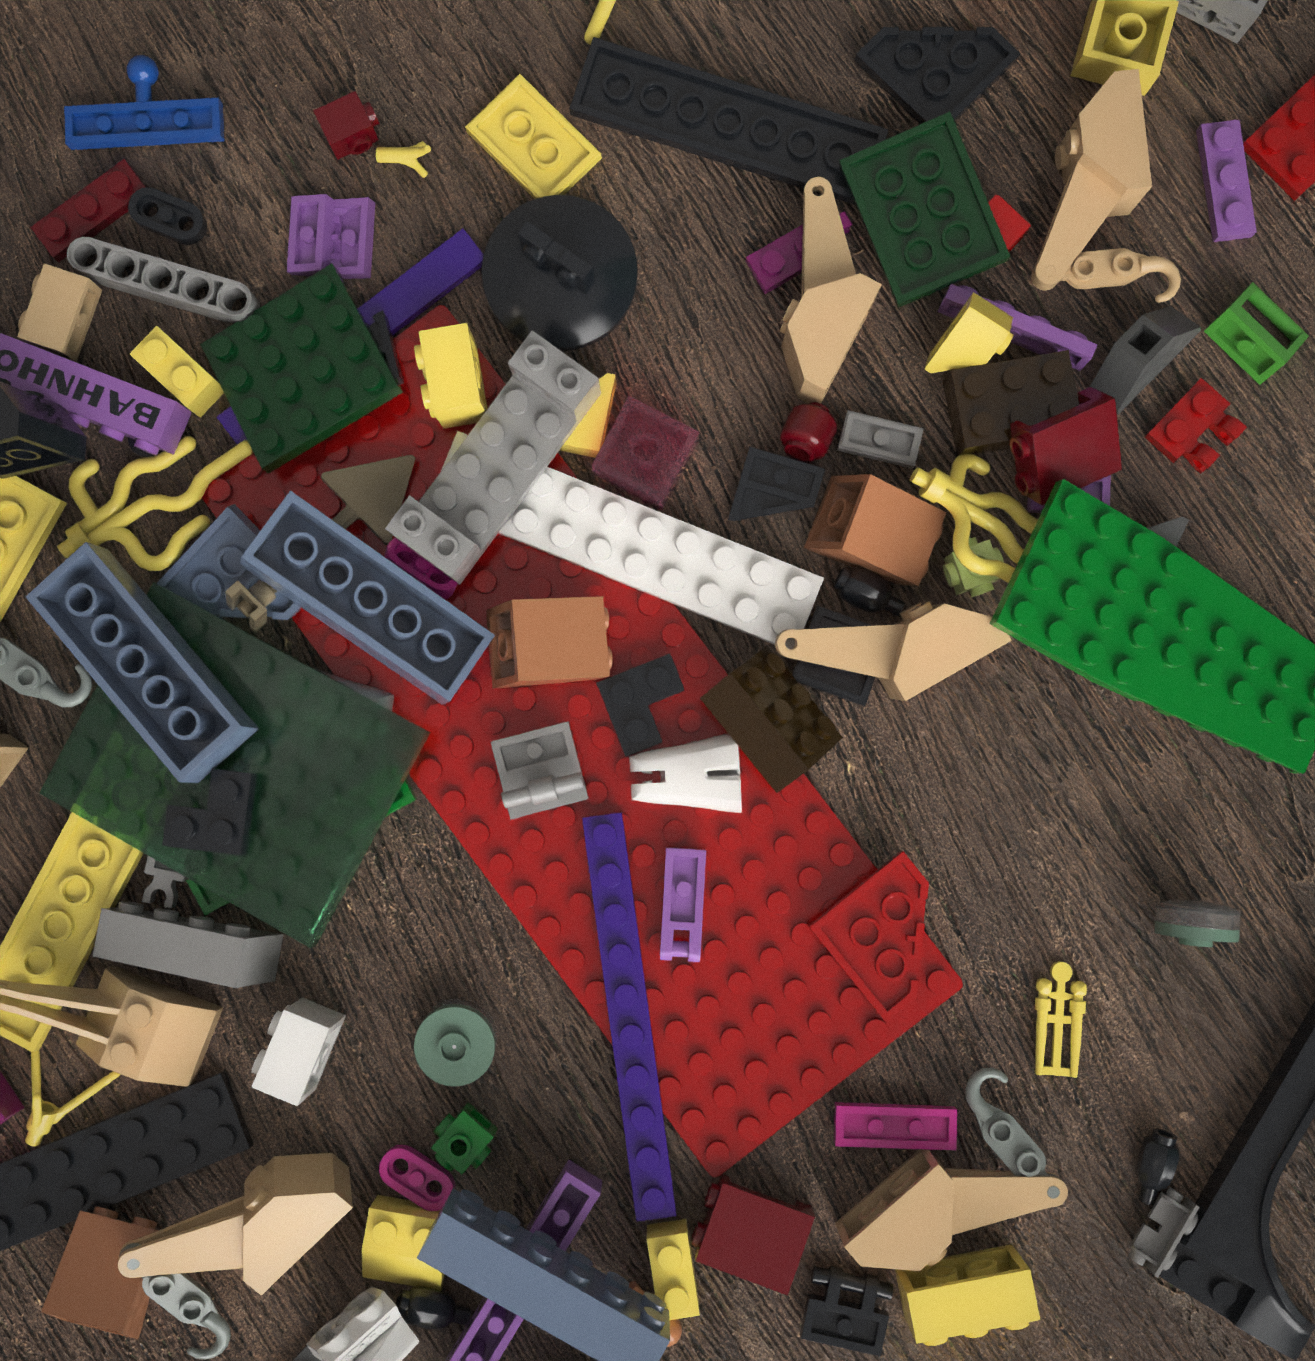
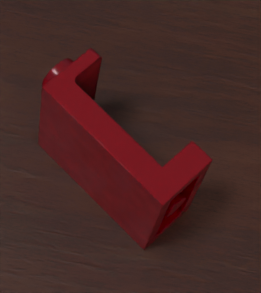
M1089 387L1077 392L1079 405L1032 426L1019 420L1010 423L1012 436L1010 439V449L1015 458L1017 472L1014 479L1016 487L1022 495L1040 505H1045L1055 483L1059 480L1064 479L1076 487L1082 488L1122 470L1114 397Z
M722 1174L718 1184L711 1183L704 1201V1207L709 1208L704 1223L697 1221L691 1237L690 1245L695 1247V1261L788 1296L815 1219L812 1206L796 1201L795 1206L732 1183L729 1176Z

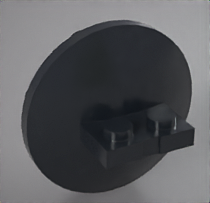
M544 196L517 207L495 228L483 256L482 281L485 295L491 310L501 325L523 342L533 330L560 351L584 348L610 334L629 311L637 288V258L626 230L606 209L594 202L576 196Z

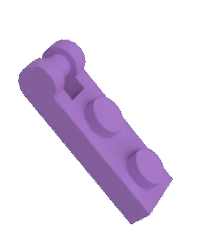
M666 847L660 960L672 961V957H686L688 962H700L706 849ZM674 930H689V941H673Z

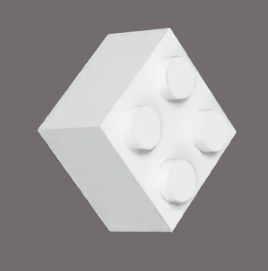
M305 998L287 1005L283 1012L277 1011L268 1028L267 1034L271 1035L272 1039L267 1051L262 1049L259 1052L251 1072L256 1074L252 1088L295 1106L301 1104L316 1090L346 1015Z

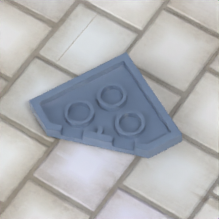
M235 504L228 506L154 587L182 615L217 614L219 617L247 618L237 607L232 611L227 606L225 591L237 580L247 589L258 580H261L239 565L241 556L260 530ZM276 592V598L265 607L267 609V617H272V619L289 620L302 609L280 592Z

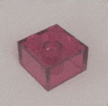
M628 396L592 464L593 474L663 510L699 442L700 432Z

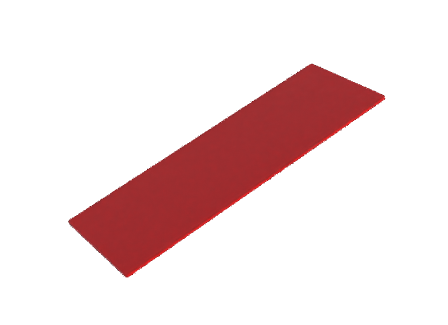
M438 305L393 339L404 384L400 385L403 393L269 474L261 468L253 452V454L213 480L206 489L202 500L216 518L228 506L235 504L261 531L291 490L324 515L333 519L346 505L322 481V473L413 455L415 462L403 503L409 495L419 502L440 474L457 431L469 435L477 424L443 429L437 418H431L429 409H425L422 399L421 385L427 384V380L424 378L423 371L418 369L414 351L415 345H421L419 331L459 324L446 306ZM478 349L487 408H489L506 384ZM559 453L556 454L547 466L577 478ZM356 520L346 529L384 556L388 545H385L361 520ZM501 534L496 535L460 585L457 584L453 595L445 599L488 630L486 610L510 600L603 596L604 607L607 608L609 613V626L606 630L607 646L610 647L613 656L609 677L671 654L685 689L684 692L648 705L662 743L635 754L683 745L728 733L700 699L728 674L677 607L670 602ZM303 608L292 617L293 621L335 676L372 686L394 695L392 710H370V708H367L366 718L369 719L370 716L390 722L388 738H382L611 1044L612 1037L582 818L622 812L663 1114L710 1176L719 1177L962 988V979L924 931L918 975V998L886 1023L809 928L808 925L873 874L877 868L805 774H802L776 793L739 747L742 794L741 813L631 800V784H640L652 780V783H659L661 775L660 771H652V774L642 773V771L630 772L629 756L625 757L597 686V682L609 677L588 681L492 689L488 645L451 701L442 705ZM568 721L589 799L510 820L508 808L504 807L501 796L503 789L491 741ZM666 847L706 849L700 962H688L686 957H672V961L660 960ZM674 930L673 941H689V930Z

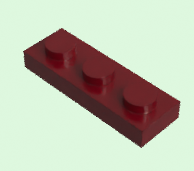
M123 159L30 228L50 255L57 262H60L67 257V249L72 241L80 237L93 238L129 211L128 204L131 196L137 190L146 186L127 161Z

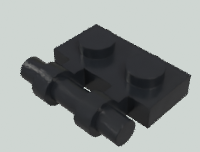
M832 1265L829 1266V1269L813 1266L811 1283L824 1285L826 1288L824 1296L808 1293L800 1330L801 1339L881 1356L889 1315L887 1310L874 1308L876 1297L891 1300L893 1283L880 1281L877 1275L865 1273L864 1277L844 1273L843 1268ZM840 1289L860 1293V1303L856 1304L838 1300Z

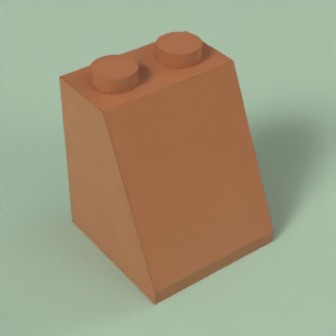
M871 474L831 476L804 548L853 568L857 566L864 567L883 579L898 585L919 586L921 579L928 571V560L935 543L942 534V524L947 512Z
M603 596L515 599L486 610L488 630L495 635L489 644L492 689L588 681L610 676L609 670L612 667L613 656L610 647L607 646L606 630L609 626V613L607 608L604 607Z
M95 1207L93 1213L80 1210L41 1312L63 1321L138 1340L150 1297L143 1290L142 1277L129 1278L122 1275L118 1269L120 1250L125 1243L159 1231L155 1230L158 1223L140 1217H134L132 1223L117 1220L119 1213L101 1207Z

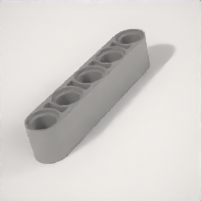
M91 237L76 238L67 249L68 262L82 276L89 278L96 284L230 324L246 320L255 310L261 307L259 300L246 285L222 276ZM97 254L95 263L85 267L87 259L91 255ZM130 265H135L132 274L122 278L124 269ZM172 276L170 284L166 288L159 289L160 281L164 277ZM209 287V292L205 298L195 300L199 289ZM247 298L246 304L241 310L232 311V305L237 299Z

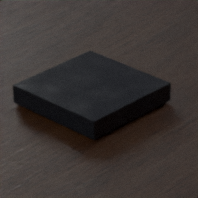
M817 606L808 629L873 625ZM797 660L792 676L802 685L863 707L866 705L875 680L873 676Z

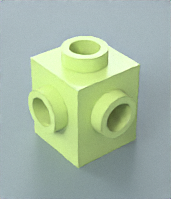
M976 537L969 538V546L978 557L1004 562L1000 550L997 547H992L990 539L978 543ZM954 552L944 558V575L949 586L954 587L956 595L968 591L971 597L994 590L992 583L1000 579L995 576L979 575L968 570L960 563Z

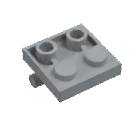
M568 721L491 741L503 789L501 796L504 807L508 808L510 820L589 799Z

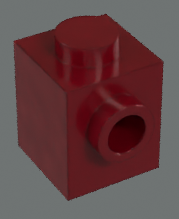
M356 91L313 110L337 160L350 154L364 153L371 148L373 143L379 141L373 128L380 124L369 101L364 104L361 103Z

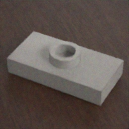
M847 410L837 451L913 469L924 428Z

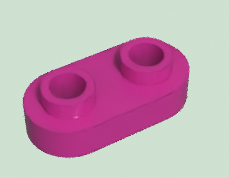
M394 538L389 542L384 554L385 558L443 599L453 595L458 584L398 539Z
M393 1146L380 1161L379 1173L383 1182L425 1210H441L453 1188L455 1189L454 1178L448 1170L411 1146ZM397 1159L406 1160L409 1166L408 1170H399L395 1165V1161ZM433 1180L440 1182L442 1191H431L429 1182Z

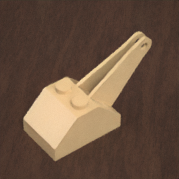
M823 177L811 178L804 188L800 302L795 299L791 301L782 319L784 322L779 331L785 334L781 348L797 398L808 404L810 402L822 403L869 314L882 285L861 273L856 274L832 186ZM813 192H819L821 196H816Z
M927 601L923 604L919 602L900 613L902 620L894 625L784 630L777 635L775 648L780 655L787 658L878 677L890 699L907 701L1012 640L1008 634L990 625L991 616L945 603L931 605L930 601ZM788 638H792L795 642L792 649H788L785 645Z
M116 966L105 968L97 989L0 980V1010L16 1013L78 1034L79 1037L76 1045L98 1066L137 1081L184 1087L193 1084L223 1010V1007ZM28 1001L89 1011L87 1017H82Z

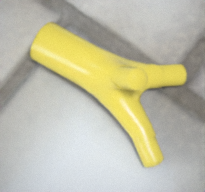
M424 141L410 147H377L376 160L378 163L406 165L414 169L422 178H425L428 172L418 162L417 158L429 153L431 147L426 145Z

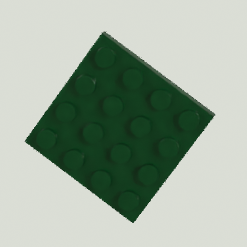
M332 263L258 308L246 320L237 321L200 344L261 468L268 474L403 393L339 271Z

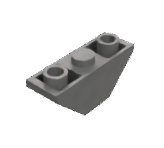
M1172 306L1143 314L1115 342L1090 387L1114 397L1116 412L1119 415L1201 331V327Z

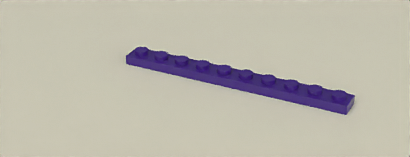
M622 812L583 817V829L636 1222L677 1216L623 815Z

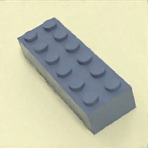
M291 490L240 559L239 565L442 705L451 701L495 637L489 630Z
M85 542L25 596L178 782L199 783L212 769H215L259 729L108 549Z
M454 1188L452 1189L426 1236L417 1256L418 1260L597 1361H659L670 1342L669 1310L665 1308L666 1304L664 1301L652 1293L645 1292L642 1295L629 1288L628 1281L614 1272L609 1271L606 1275L592 1267V1261L585 1255L576 1251H571L569 1254L558 1248L556 1241L546 1233L537 1230L532 1233L519 1226L520 1221L512 1214L503 1210H499L496 1213L484 1206V1201L475 1193L468 1190L459 1192Z

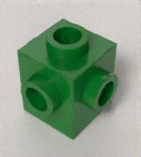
M467 1102L455 1117L448 1113L435 1128L433 1133L438 1138L431 1149L436 1152L434 1156L444 1168L449 1171L455 1169L462 1175L470 1165L477 1169L491 1152L487 1145L494 1138L498 1127Z

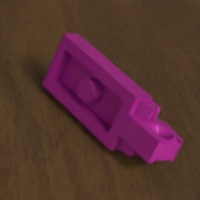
M844 211L839 215L846 235L850 232L852 223ZM803 224L746 257L745 262L764 294L802 273Z

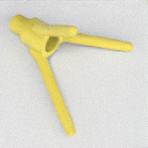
M39 1050L34 1053L31 1052L32 1105L26 1124V1129L28 1130L25 1138L26 1144L39 1146L44 1135L50 1132L53 1124L58 1123L67 1113L119 1077L120 1074L112 1071L62 1107H57L51 1102L44 1101L41 1097Z

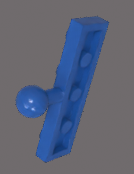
M136 55L127 64L128 78L135 84L136 102L64 106L65 144L71 150L224 141L223 103L219 97L152 101L151 86L156 83L159 70L155 61L146 55Z

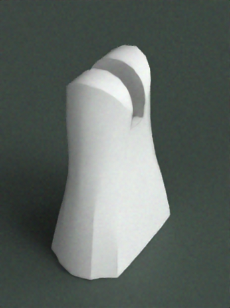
M728 733L683 745L650 750L629 756L630 772L642 771V773L652 774V771H660L661 775L659 783H652V780L640 784H631V800L654 804L706 808L725 812H742L739 746Z

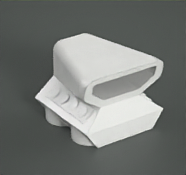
M371 1286L355 1297L336 1318L321 1327L306 1345L312 1354L321 1361H402L419 1343V1340L404 1321L396 1304L383 1290Z

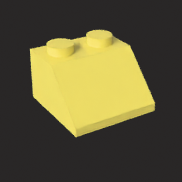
M377 1195L368 1211L362 1245V1277L409 1286H423L441 1291L445 1274L417 1259L426 1236L440 1210L428 1211L411 1200Z

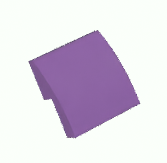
M327 194L291 196L287 273L310 277L332 263L339 271L342 279L371 278L375 202L369 197L332 199Z

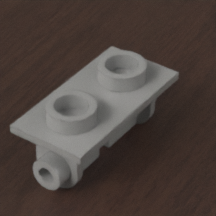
M1171 1187L1168 1188L1166 1193L1161 1191L1147 1215L1160 1224L1157 1231L1143 1223L1129 1245L1131 1252L1128 1257L1141 1266L1147 1260L1145 1266L1157 1278L1162 1270L1166 1271L1172 1266L1178 1252L1176 1246L1183 1234L1187 1236L1192 1232L1198 1221V1214L1196 1213L1200 1207L1187 1196L1180 1203L1184 1196Z

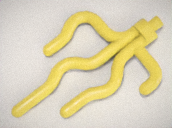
M185 436L180 439L174 455L163 451L157 456L141 457L129 462L119 472L110 500L99 509L85 489V482L99 471L100 464L96 459H87L72 471L68 485L73 500L85 518L65 530L68 539L57 545V548L65 558H68L85 542L99 546L106 541L115 540L125 547L132 560L140 568L148 571H162L171 567L180 558L187 543L210 526L211 522L207 516L199 515L182 526L172 535L165 550L157 556L149 555L138 538L125 527L152 510L182 512L193 507L202 499L206 489L213 480L253 454L248 440L240 442L201 469L194 476L189 488L179 496L149 494L136 500L126 508L124 507L129 498L131 485L136 477L143 473L159 472L168 468L193 451L197 445L196 440L191 436Z
M967 453L957 456L952 463L949 475L937 468H933L928 473L917 467L910 477V482L920 487L919 496L933 504L939 503L953 516L955 521L952 538L953 550L960 563L976 574L995 576L1009 583L1015 570L1014 567L999 560L983 559L971 550L969 546L971 522L993 534L1010 560L1018 564L1024 549L1018 544L1013 533L1005 523L984 510L991 508L1004 510L1021 528L1032 534L1038 519L1033 517L1019 501L1010 495L1002 492L977 494L963 487L967 469L982 476L990 472V463L979 456Z

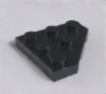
M883 27L856 53L854 61L919 124H922L949 111L954 122H956L1018 60L1021 53L994 27H977L976 30L954 31V27H922L921 31H899V27Z

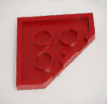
M904 851L898 852L808 925L886 1023L918 998L919 989L918 975L920 956H922L924 914L929 882Z

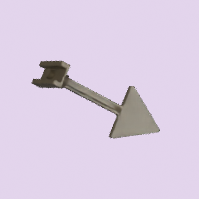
M407 455L322 473V481L346 505L332 520L344 529H347L356 520H361L385 545H388L393 535L385 527L402 506L415 457ZM237 580L225 591L226 603L232 611L237 607L247 618L249 617V628L256 634L267 624V609L265 607L276 598L275 593L278 591L261 580H258L249 589Z

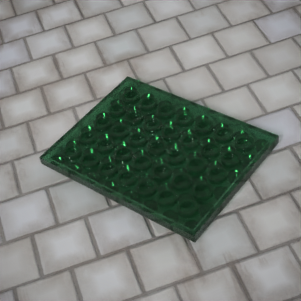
M153 582L146 595L259 728L215 768L257 774L247 855L240 856L162 846L167 805L207 809L212 771L199 783L178 782L99 685L94 690L39 793L307 947H316L425 744L430 731L161 584Z

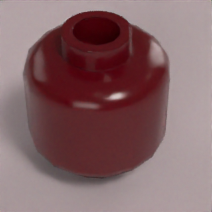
M810 402L809 404L796 405L789 412L780 432V441L784 451L790 458L804 463L822 459L828 453L834 439L837 423L830 414L829 409L823 404Z

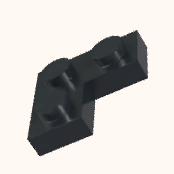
M671 654L597 682L625 757L662 743L648 705L685 691Z
M212 769L207 809L167 805L162 846L240 856L247 855L257 774Z

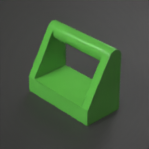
M1254 282L1247 286L1204 330L1259 385L1285 365L1309 337ZM1246 300L1254 305L1291 341L1286 347L1282 346L1242 307Z

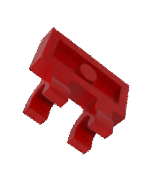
M1200 378L1144 438L1172 463L1182 455L1201 474L1220 457V454L1210 446L1199 443L1197 441L1199 436L1209 428L1221 442L1228 446L1241 435L1247 426L1237 418L1226 415L1223 412L1231 403L1204 379Z

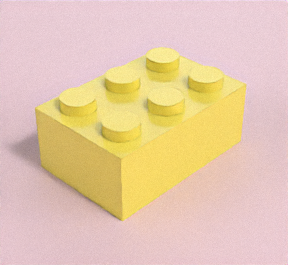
M1012 1244L943 1257L937 1264L933 1266L926 1265L921 1271L895 1269L903 1313L916 1344L923 1343L928 1346H936L945 1343L949 1337L960 1335L968 1338H977L986 1335L988 1330L1005 1327L1008 1330H1019L1029 1326V1322L1040 1320L1031 1270Z

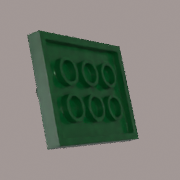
M950 111L839 160V166L898 308L950 286V284L958 283L1009 261L1010 254Z

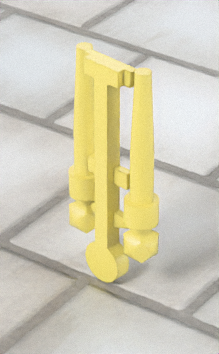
M1057 961L1050 968V975L1056 981L1054 992H1051L1052 982L1050 980L1039 978L1036 981L1038 997H1035L1034 1008L1037 1010L1035 1074L1077 1078L1082 1018L1086 1012V1001H1083V996L1087 993V985L1082 981H1073L1070 988L1072 994L1065 992V983L1072 977V968L1066 962ZM1051 998L1055 999L1054 1014H1048V1011H1051ZM1071 999L1069 1012L1072 1013V1016L1064 1015V1000ZM1047 1023H1053L1051 1066H1043ZM1063 1024H1071L1070 1068L1061 1067Z

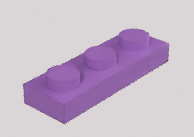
M1240 120L1201 124L1196 130L1212 240L1213 242L1251 238L1257 231Z

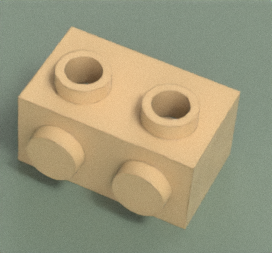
M44 263L40 274L36 275L31 288L32 297L27 310L20 316L17 337L27 344L77 362L102 289L87 277Z

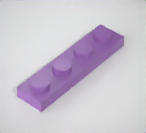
M950 284L937 312L954 319L974 292L977 295L979 293L968 286ZM984 298L1013 317L1010 333L1014 334L1011 343L1040 355L1069 350L1072 368L1079 371L1092 359L1097 344L1088 341L1087 337L1082 333L1061 330L1052 326L1050 321L1041 316H1028L1016 311L1007 302L1000 300L991 301Z

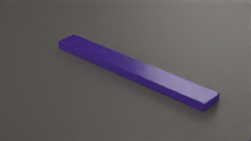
M462 228L358 309L368 327L375 322L372 317L377 312L384 311L393 336L482 267L484 254ZM231 406L216 417L236 444L247 440Z

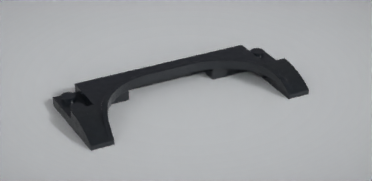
M1315 1001L1195 1202L1200 1207L1196 1213L1198 1214L1196 1226L1189 1235L1183 1234L1176 1246L1178 1252L1174 1263L1168 1270H1162L1159 1275L1164 1280L1230 1320L1236 1327L1295 1361L1314 1331L1315 1324L1298 1311L1281 1283L1270 1246L1269 1221L1273 1195L1278 1180L1315 1117Z

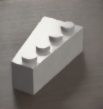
M120 901L118 907L101 908L93 957L232 988L272 982L276 979L284 934L252 929L241 924L214 922V919L208 917L179 916L178 911L156 908L154 912L143 910L144 904L130 901Z

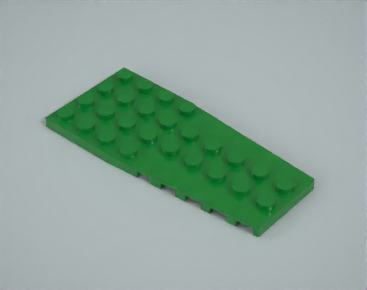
M1064 479L1057 481L990 621V625L1093 683L1133 701H1142L1153 706V710L1168 717L1174 716L1188 722V726L1201 732L1207 731L1233 747L1247 749L1255 753L1256 757L1266 762H1275L1288 768L1290 773H1305L1315 751V644L1165 538Z

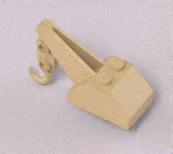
M1139 69L1114 71L1079 113L1071 128L1066 131V135L1060 145L1056 147L1057 170H1062L1065 186L1037 262L1031 273V280L1036 288L1043 291L1054 288L1060 281H1066L1076 289L1124 286L1150 272H1161L1167 276L1169 286L1164 293L1155 297V301L1160 303L1174 297L1180 288L1181 277L1179 269L1169 259L1160 256H1146L1125 248L1081 252L1106 217L1129 215L1152 187Z

